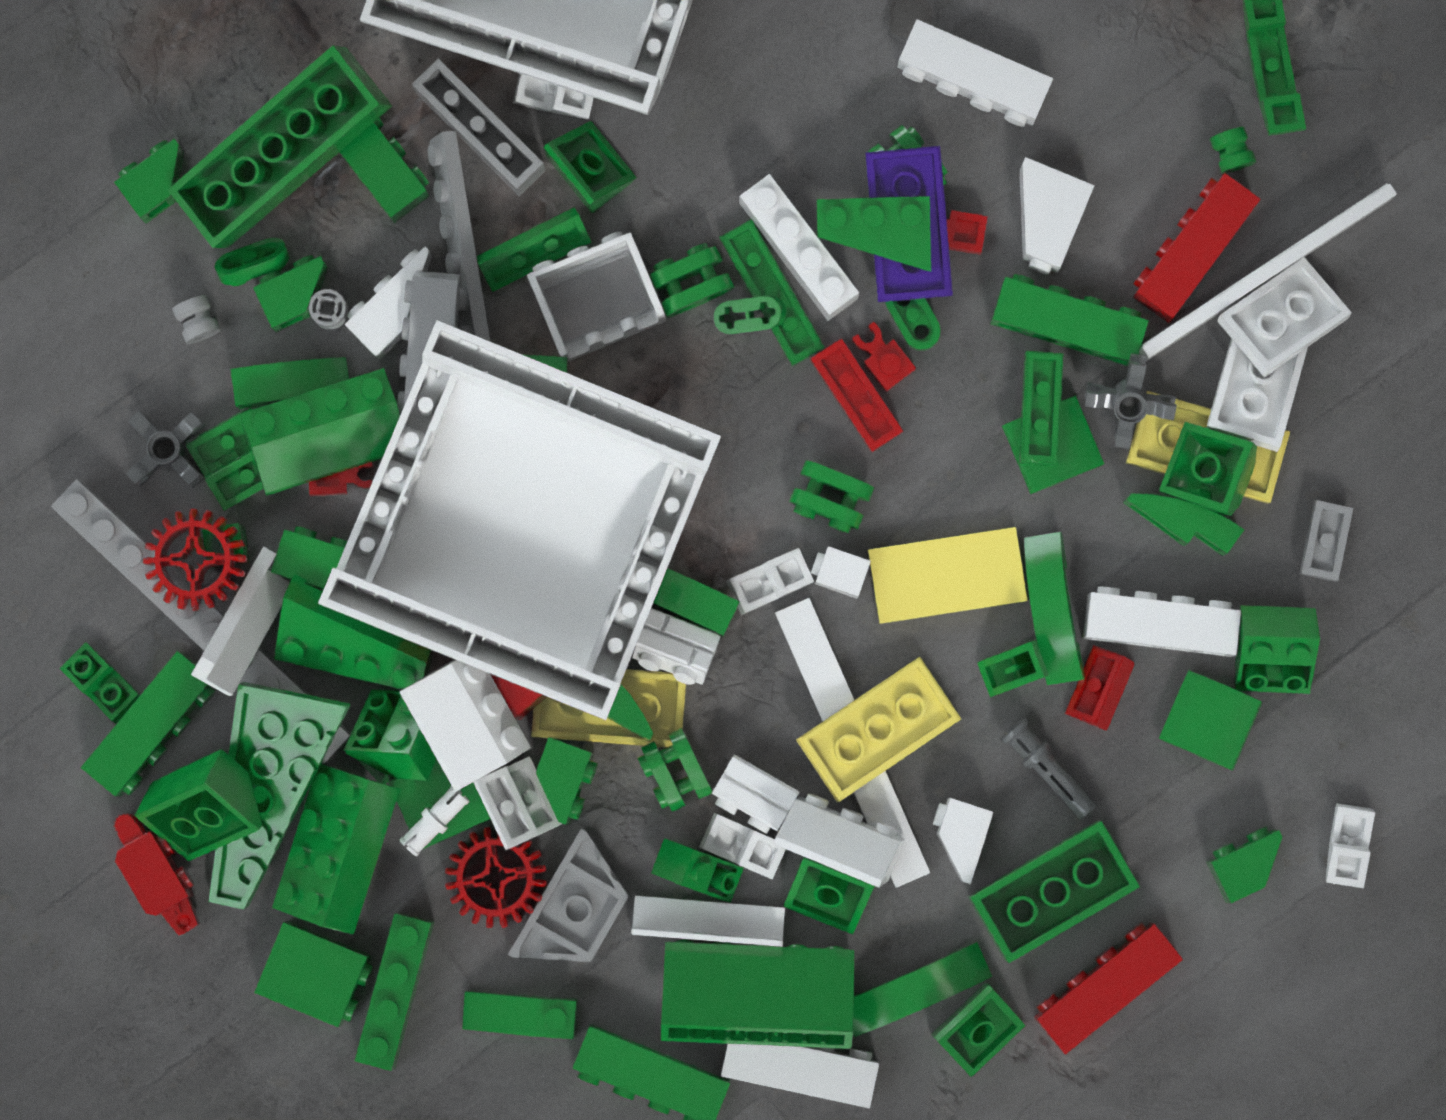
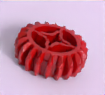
M192 508L189 512L188 521H186L183 512L177 511L175 512L176 525H173L169 519L164 518L162 524L167 531L163 534L159 530H152L151 534L160 539L158 544H145V549L155 552V556L143 558V564L155 565L156 568L145 574L146 579L155 580L159 578L160 581L153 586L152 590L155 593H160L167 588L168 590L164 595L163 601L168 604L178 596V609L184 610L189 599L191 600L192 610L195 612L200 611L202 599H204L209 609L215 608L214 595H217L220 600L226 602L229 598L223 589L226 586L234 591L239 589L238 584L230 580L233 574L238 577L245 576V571L235 568L236 563L247 562V556L242 554L235 555V551L242 549L245 543L242 540L230 541L236 536L238 530L235 527H230L223 532L222 530L227 523V519L223 516L219 517L212 524L214 516L210 510H206L202 520H200L198 510ZM201 529L212 532L219 539L224 553L207 552L205 550L203 539L201 538ZM189 531V536L186 537V545L183 550L167 555L172 542L179 535ZM196 551L197 554L212 559L203 560V564H198L199 568L195 569V571L192 565L178 561L187 560L189 555L192 556L191 552ZM224 565L219 578L209 587L202 589V583H204V576L207 570ZM166 567L183 568L187 575V581L190 582V591L179 588L171 580Z
M485 827L483 831L484 840H480L476 832H471L469 836L474 845L469 847L466 842L459 841L458 847L465 852L462 857L455 853L450 854L449 859L459 864L457 869L452 867L445 869V874L456 875V882L446 883L445 887L447 890L458 888L459 894L450 898L452 904H455L462 899L464 900L466 905L459 911L461 916L466 915L470 909H473L475 911L471 920L473 924H478L482 915L487 916V928L493 927L494 917H499L501 927L506 928L508 927L507 915L512 914L516 923L523 920L522 915L518 911L521 907L527 913H533L534 908L527 901L529 898L535 901L542 900V895L533 890L534 886L545 887L547 885L546 880L536 879V873H542L547 869L546 865L534 867L533 860L540 858L542 854L540 851H535L531 855L526 852L533 843L531 839L523 842L521 846L517 845L510 848L522 859L525 866L517 868L505 867L500 861L496 845L503 846L499 835L497 838H493L491 828ZM485 848L486 866L484 871L478 875L465 877L471 858L479 850ZM492 857L494 865L500 867L499 872L504 870L505 874L515 872L514 876L506 877V879L500 881V897L498 889L492 887L493 883L488 884L487 881L477 882V879L484 878L492 873ZM527 877L523 894L514 904L507 907V885L512 880ZM478 886L487 888L492 894L496 909L479 904L470 895L467 888Z

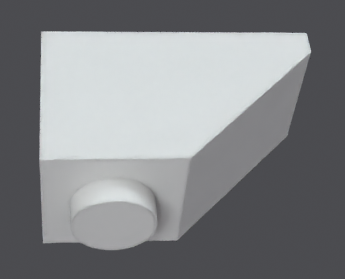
M948 798L946 805L939 803L933 825L939 826L937 836L958 877L962 882L971 884L993 812Z

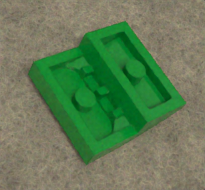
M1076 396L1061 401L1058 465L1056 466L1019 463L1021 418L1002 426L1030 494L1047 489L1104 465V461Z
M251 407L240 411L186 442V447L203 473L205 481L223 511L263 489L242 428L240 413L252 410Z
M1188 670L1159 739L1195 754L1199 758L1233 771L1262 702Z

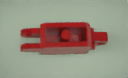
M123 813V815H119L113 827L116 828L115 831L118 832L117 835L124 847L117 851L115 863L144 912L155 916L162 915L178 936L194 929L200 924L190 897L194 896L190 887L194 886V882L184 866L178 868L171 855L175 853V850L165 839H161L153 831L147 832L142 822H139V819L133 814L129 815L127 813L125 815Z

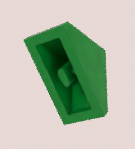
M1036 640L977 662L990 697L1049 676Z

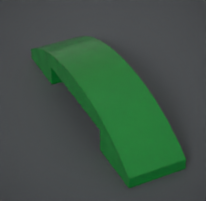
M1243 0L1252 73L1268 136L1306 130L1302 102L1300 93L1296 92L1284 28L1286 18L1282 0Z
M1062 532L1024 538L1028 591L1037 645L1049 676L1045 677L1047 685L1085 680L1080 644L1076 642L1065 569L1068 568Z
M978 942L943 956L939 960L880 986L870 988L855 995L853 1007L854 1037L927 1008L991 978L992 974Z

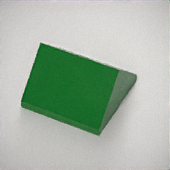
M592 121L569 131L544 146L547 159L592 214L637 178Z
M803 856L783 907L853 935L874 889V885Z
M984 983L931 1035L972 1077L1026 1025L987 983Z

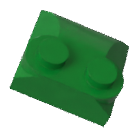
M1184 422L1159 492L1210 509L1220 515L1232 516L1242 502L1256 463L1257 445L1254 442Z

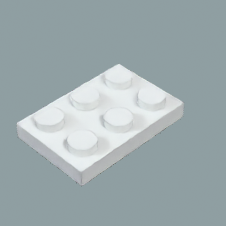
M1303 257L1220 314L1217 321L1265 377L1346 321L1352 312L1306 258Z
M1231 338L1206 428L1254 442L1259 447L1277 452L1281 447L1307 348L1264 377Z

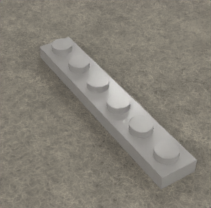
M445 131L430 140L428 160L430 165L434 166L436 177L433 190L436 201L440 202L442 214L439 228L442 238L446 239L448 251L445 259L446 270L448 274L461 275L458 317L460 326L458 329L490 342L456 131Z

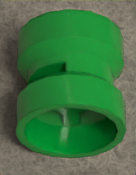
M1244 126L1224 131L1210 138L1213 150L1220 154L1218 166L1221 174L1233 173L1257 162L1254 152L1248 149L1246 145L1248 134Z

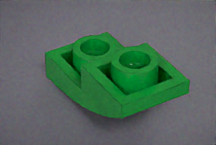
M87 642L59 668L115 724L119 722L140 696L137 690Z

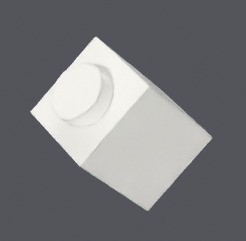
M828 546L825 554L818 552L811 574L817 575L816 585L857 599L871 561Z

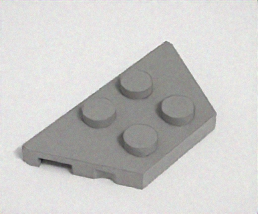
M580 829L544 891L542 900L537 903L533 913L508 953L509 956L514 958L591 962L629 895L584 829Z

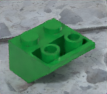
M1241 605L1237 652L1235 655V690L1310 694L1320 642L1316 608Z
M371 689L344 751L347 755L394 779L427 781L436 757L402 698L400 691Z
M549 737L536 775L558 822L569 825L571 818L578 820L585 798L579 797L584 783L591 785L598 763L592 761L593 753Z

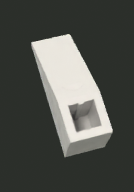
M426 247L420 252L417 249L411 251L400 263L403 268L393 278L390 275L383 278L374 288L376 294L366 304L360 301L347 314L350 320L345 323L346 327L379 361L402 340L404 317L410 318L411 303L404 302L406 280L412 281V276L416 271L427 272L432 255Z

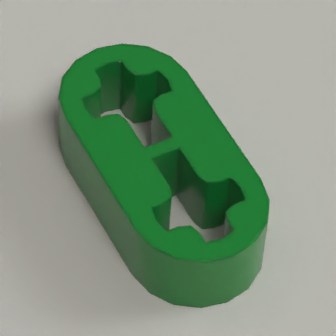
M760 296L726 301L716 308L714 323L719 331L725 334L774 329L783 323L786 317V308L784 303L775 296ZM765 302H767L769 308H775L776 314L770 317V323H768L766 317L755 318L754 311L765 309ZM730 307H732L734 313L745 312L746 316L744 320L735 321L734 328L731 322H725L724 315L730 313Z

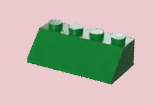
M384 368L240 413L242 428L266 496L382 459L400 418L397 403Z

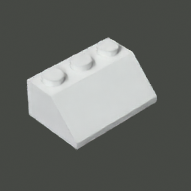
M454 659L400 691L402 698L455 791L507 764L531 748L490 673Z
M808 793L806 798H796L773 844L876 887H881L889 881L905 839L897 836L899 830L877 822L876 827L862 822L863 815L847 808H842L841 813L827 807L829 801Z

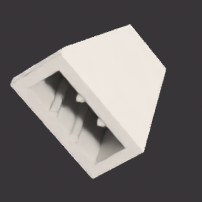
M1025 157L1020 168L1023 259L1029 261V267L1039 273L1049 275L1050 271L1058 273L1094 185Z

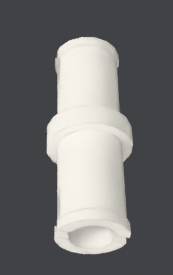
M451 785L450 789L431 809L426 807L421 812L423 817L399 839L403 846L407 845L406 849L413 855L418 856L419 852L438 833L443 834L448 829L447 823L470 802L466 796H462L460 790L455 791Z

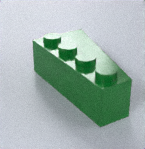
M296 574L293 575L283 596L275 660L402 690L428 675L433 650L318 604L324 587L320 591L305 584L307 579Z

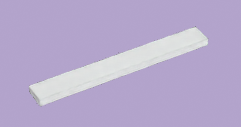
M1386 183L1142 344L1139 355L1146 356L1145 362H1147L1303 257H1306L1389 202L1397 193L1391 184Z
M807 598L775 612V615L823 722L854 701V698L810 598ZM884 771L853 793L867 824L876 827L877 822L887 824L899 830L897 836L905 839L890 876L895 888L929 874L930 871L888 775Z

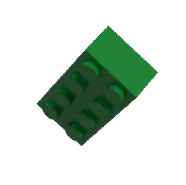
M321 764L312 780L272 908L324 928L354 934L400 789Z
M1096 821L967 897L1004 961L1011 963L1138 889L1140 886L1102 821Z

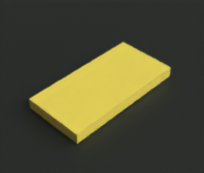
M1146 391L1147 394L1160 395L1157 393ZM1176 399L1175 404L1177 408L1174 420L1162 419L1146 414L1140 422L1136 423L1126 464L1165 474L1184 422L1206 428L1211 409ZM1285 430L1281 447L1277 452L1257 446L1255 467L1244 497L1267 504L1271 503L1290 431Z
M1016 527L868 550L879 624L1028 601Z
M918 657L797 738L796 741L838 803L961 720V717L921 657Z
M626 669L621 684L630 693L643 712L654 734L650 742L608 718L603 720L549 697L533 709L531 737H550L553 739L645 746L655 741L657 747L667 748L673 745L668 734L680 728L683 729L686 684L676 680L674 674L669 672Z

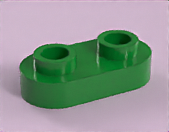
M267 238L225 253L215 262L214 268L222 284L240 286L251 279L274 271H281L289 261L290 254L282 239Z
M925 298L912 299L910 304L905 307L898 305L896 301L885 302L892 319L911 348L925 351L936 345L940 338V324ZM918 326H925L928 329L929 335L926 338L920 339L916 337L914 331Z

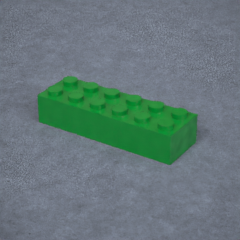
M332 45L172 185L168 192L212 248H229L390 109L392 104L347 47Z

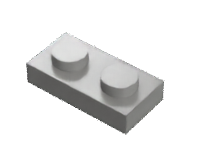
M1319 500L1314 501L1299 574L1333 582L1339 580L1353 508Z

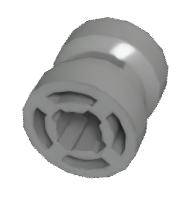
M323 289L316 292L311 298L309 313L315 323L322 329L336 331L342 328L348 321L349 306L343 296L337 291Z
M206 295L190 298L172 308L176 320L180 321L184 327L182 335L186 344L203 341L221 331L217 320L210 315L211 305Z

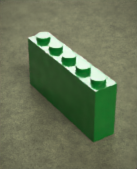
M685 939L665 942L661 1041L851 1049L854 1007V950L845 949L840 946L807 948L801 944H792L787 947L756 944L732 945L729 942L719 941L705 944L694 943Z

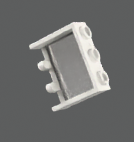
M622 232L612 233L601 240L602 244L591 249H588L587 246L578 247L567 253L568 258L554 263L553 260L541 262L532 268V273L527 274L560 357H567L568 362L666 322L665 313L631 232L625 235Z

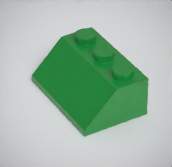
M222 749L151 782L135 814V817L161 839H165L187 861H191L260 830L262 825L249 772Z

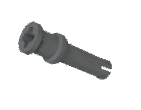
M1024 717L1007 731L1000 740L1004 744L1009 743L1023 759L1022 764L1024 767L1029 769L1033 767L1074 812L1079 820L1083 819L1097 806V803L1089 797L1073 777L1051 755L1050 744L1047 741L1042 742L1028 726L1029 721L1027 718Z

